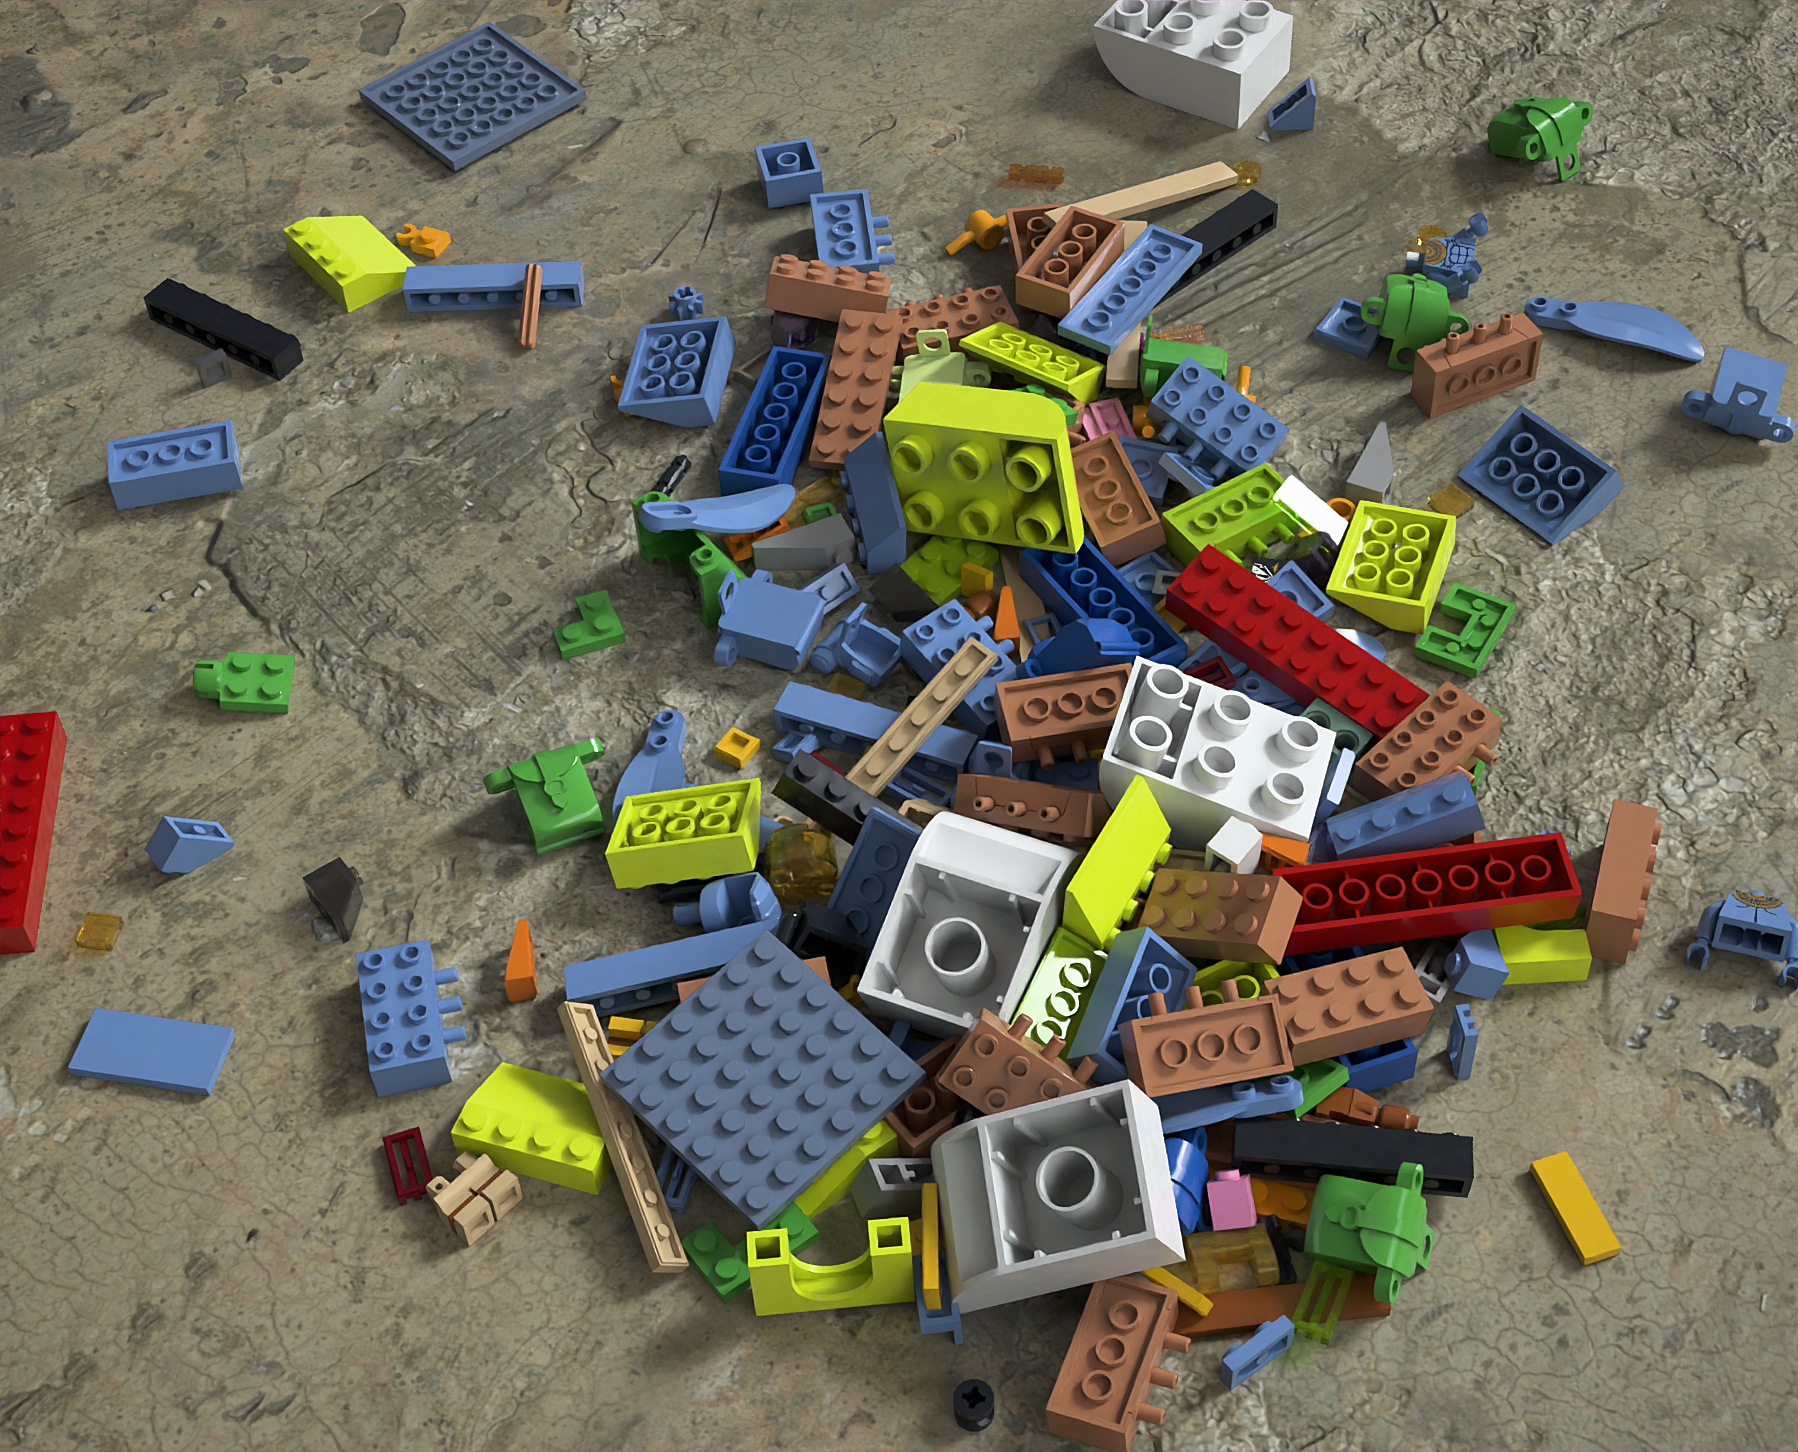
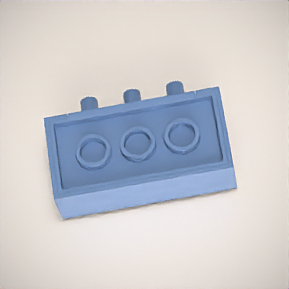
M868 189L810 194L817 260L826 262L827 266L835 268L850 266L857 269V272L866 274L870 271L880 272V265L895 264L893 252L877 253V247L892 245L891 234H874V228L889 227V219L887 215L872 217Z
M1190 356L1184 359L1153 397L1146 413L1148 418L1163 428L1158 434L1162 442L1168 443L1175 436L1188 446V449L1184 452V457L1187 460L1193 462L1198 455H1201L1212 463L1214 467L1210 470L1209 474L1214 476L1215 480H1219L1224 473L1233 479L1265 462L1268 463L1282 446L1290 430Z
M231 420L216 422L215 425L210 423L107 441L109 486L118 510L243 488L240 449Z
M953 599L904 629L901 635L899 653L928 685L970 636L994 652L998 657V661L952 711L970 733L978 735V742L984 739L992 741L1001 735L993 708L996 683L1018 680L1016 676L1017 666L1007 656L1008 653L1014 650V644L1010 639H1005L996 644L985 632L993 627L991 618L984 616L975 621L960 603Z
M429 939L356 953L369 1070L377 1096L381 1097L452 1082L447 1044L464 1041L467 1039L464 1026L444 1028L443 1014L461 1011L462 1002L459 996L440 1000L439 985L457 982L458 974L456 968L436 971Z

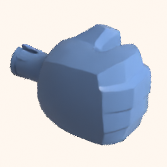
M758 872L736 874L711 882L702 889L699 902L676 903V907L673 908V917L677 926L702 923L707 934L778 918L779 921L782 915L781 907L770 884Z

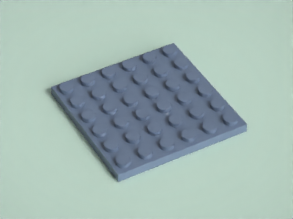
M491 22L477 27L358 90L361 100L454 171L587 99L584 88Z
M766 929L604 1069L599 1076L602 1083L755 1230L761 1231L926 1079V1072Z

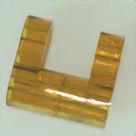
M1262 1222L1255 1223L1252 1227L1218 1231L1210 1230L1184 1236L1187 1264L1195 1288L1202 1295L1220 1292L1217 1266L1248 1261L1257 1286L1279 1283L1277 1258Z

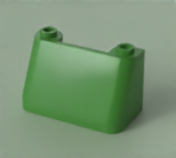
M652 491L632 500L640 556L647 564L654 562L653 558L666 559L669 566L685 560L696 573L699 580L702 609L698 611L699 620L708 630L718 625L722 611L717 594L728 571H735L737 583L742 578L748 577L703 530L689 528L685 531L662 530L660 533H655L645 529L643 523L638 519L642 505L648 502L672 501L664 493ZM730 584L726 591V599L730 592Z

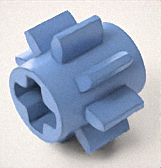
M680 286L675 289L674 294L668 295L669 314L677 315L679 321L694 320L698 318L699 314L704 313L703 293L696 294L694 287Z

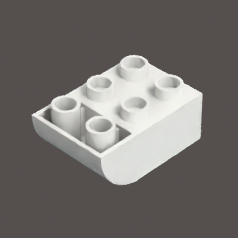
M1117 0L1093 25L1095 42L1101 58L1109 71L1126 88L1140 97L1237 130L1289 72L1293 15L1274 10L1273 6L1264 0Z
M1136 656L1100 763L1099 782L1108 804L1115 810L1136 774L1142 776L1171 829L1169 844L1183 850L1206 852L1207 844L1231 816L1242 822L1252 824L1258 831L1307 842L1336 732L1318 726L1308 718L1292 716L1253 701L1238 691H1227L1183 674L1173 666L1160 665Z
M948 811L938 813L928 823L910 855L857 992L874 1016L896 1023L897 1019L910 1022L912 1029L948 1040L955 1034L962 1038L983 1007L999 1017L1000 1020L1002 1019L1010 1024L1054 931L1059 926L1062 927L1066 888L1086 855Z
M1129 1079L976 1118L942 1134L931 1146L930 1153L934 1182L938 1183L939 1218L952 1303H958L960 1314L1186 1260L1158 1105Z

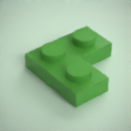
M607 589L575 598L582 621L553 629L554 639L563 660L626 642L624 631Z

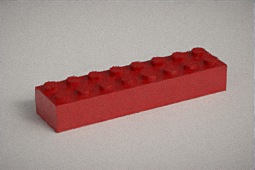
M1210 544L1203 548L1167 588L1166 610L1308 708L1318 697L1374 734L1371 749L1429 697L1427 692Z
M57 711L0 716V955L35 952L67 742V736Z
M1561 832L1272 869L1271 876H1281L1303 897L1284 956L1574 918L1582 897V892Z

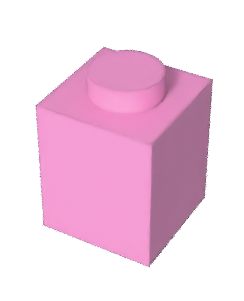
M1237 1168L1216 1171V1178H1211L1206 1183L1213 1230L1254 1226L1257 1216L1250 1173L1240 1175Z

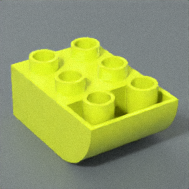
M920 381L883 418L906 531L1072 554L1078 552L1083 543L1084 528L1066 418L1062 408L1057 403L1034 393Z

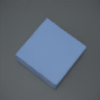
M791 730L770 751L775 760L790 763L799 749L810 754L819 745V742L813 734Z

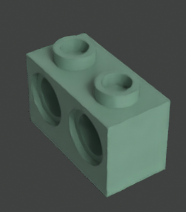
M1318 697L1300 715V717L1312 720L1318 726L1336 732L1328 766L1341 752L1338 748L1345 747L1355 753V759L1350 771L1351 774L1355 770V763L1371 750L1374 734Z

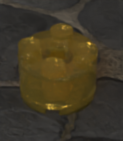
M796 823L775 830L771 834V841L769 843L766 842L767 880L773 892L783 897L785 903L796 905L802 903L805 898L831 895L839 880L836 842L832 832L822 826H819L818 831L809 829L807 823Z

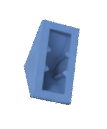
M1312 78L1306 79L1268 110L1269 125L1273 131L1313 130L1316 94Z

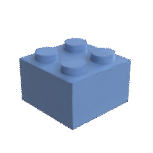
M810 137L755 147L757 174L768 209L811 202L810 194L823 193L822 170Z

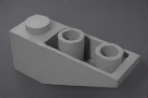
M1379 422L1374 433H1368L1363 453H1357L1352 473L1347 472L1343 479L1341 490L1345 491V499L1351 501L1356 508L1360 500L1387 504L1391 496L1394 469L1386 423Z

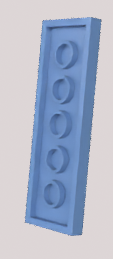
M1150 224L1058 324L1057 334L1111 355L1202 254L1203 244Z

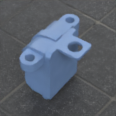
M1725 347L1716 369L1710 392L1706 393L1699 390L1687 392L1683 399L1682 410L1690 417L1700 419L1703 423L1723 428L1725 432L1734 435L1743 434L1760 440L1767 439L1777 443H1786L1793 438L1795 423L1791 418L1777 414L1776 410L1788 364Z
M757 569L752 578H742L737 583L735 571L729 570L717 594L722 615L718 621L719 629L717 634L720 640L715 649L714 662L718 665L731 667L736 657L740 659L752 658L779 668L794 670L804 661L819 631L826 601L820 598V595L772 584L773 575L768 571ZM730 584V592L726 599V591Z

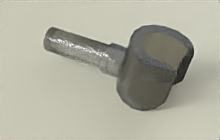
M1295 1222L1288 1224L1284 1230V1233L1288 1235L1286 1238L1288 1247L1299 1253L1304 1252L1307 1229H1304Z

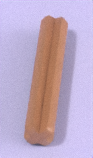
M528 264L525 268L518 344L523 349H533L535 347L543 271L541 265Z

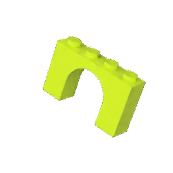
M1524 925L1490 929L1509 971V975L1502 985L1587 980L1592 956L1585 929L1541 931Z
M908 1217L868 1220L870 1241L868 1250L853 1261L833 1266L811 1265L796 1259L790 1252L787 1228L746 1232L748 1268L756 1316L915 1301Z

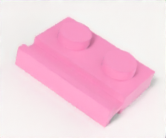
M1118 397L1089 403V407H1085L1082 432L1087 442L1113 430L1117 437L1120 435L1137 439Z

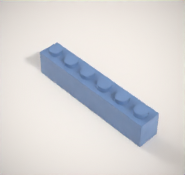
M581 261L409 266L406 268L403 293L408 312L522 308L525 268L528 264L541 265L543 270L539 308L580 307L583 303L585 285Z
M792 681L788 683L773 709L776 732L787 735L791 730L813 734L816 736L819 745L863 757L902 714V712L892 711L872 703L861 702L844 697L841 694L830 693L810 685H802ZM940 725L905 766L924 776L956 785L958 774L970 773L968 771L969 759L978 744V735L965 730Z
M778 918L563 966L567 1002L593 1005L597 1017L680 999L677 983L712 977L766 929L775 936L779 925Z

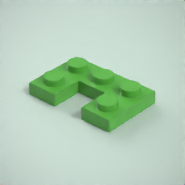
M1454 582L1441 603L1440 612L1468 623L1460 636L1428 625L1414 647L1413 656L1476 679L1513 618L1516 604Z
M794 1201L762 1229L787 1228L790 1252L794 1257L821 1240L820 1231ZM710 1220L680 1240L687 1259L724 1304L751 1287L747 1238L732 1247Z

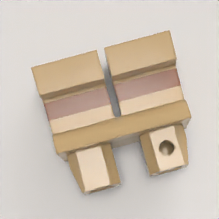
M465 1151L453 1164L454 1172L458 1177L449 1183L442 1176H436L427 1184L426 1190L428 1197L436 1206L439 1219L470 1247L495 1224L494 1218L497 1221L502 1218L523 1198L518 1177L507 1169L504 1172L500 1170L485 1153L478 1158Z

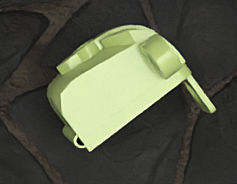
M945 329L919 330L916 332L919 354L907 356L904 366L893 367L889 391L900 393V402L920 381L984 388L991 382L992 369L985 362H968L965 354L962 352H950L947 331ZM929 337H936L942 342V345L939 348L932 349L927 347L924 341Z

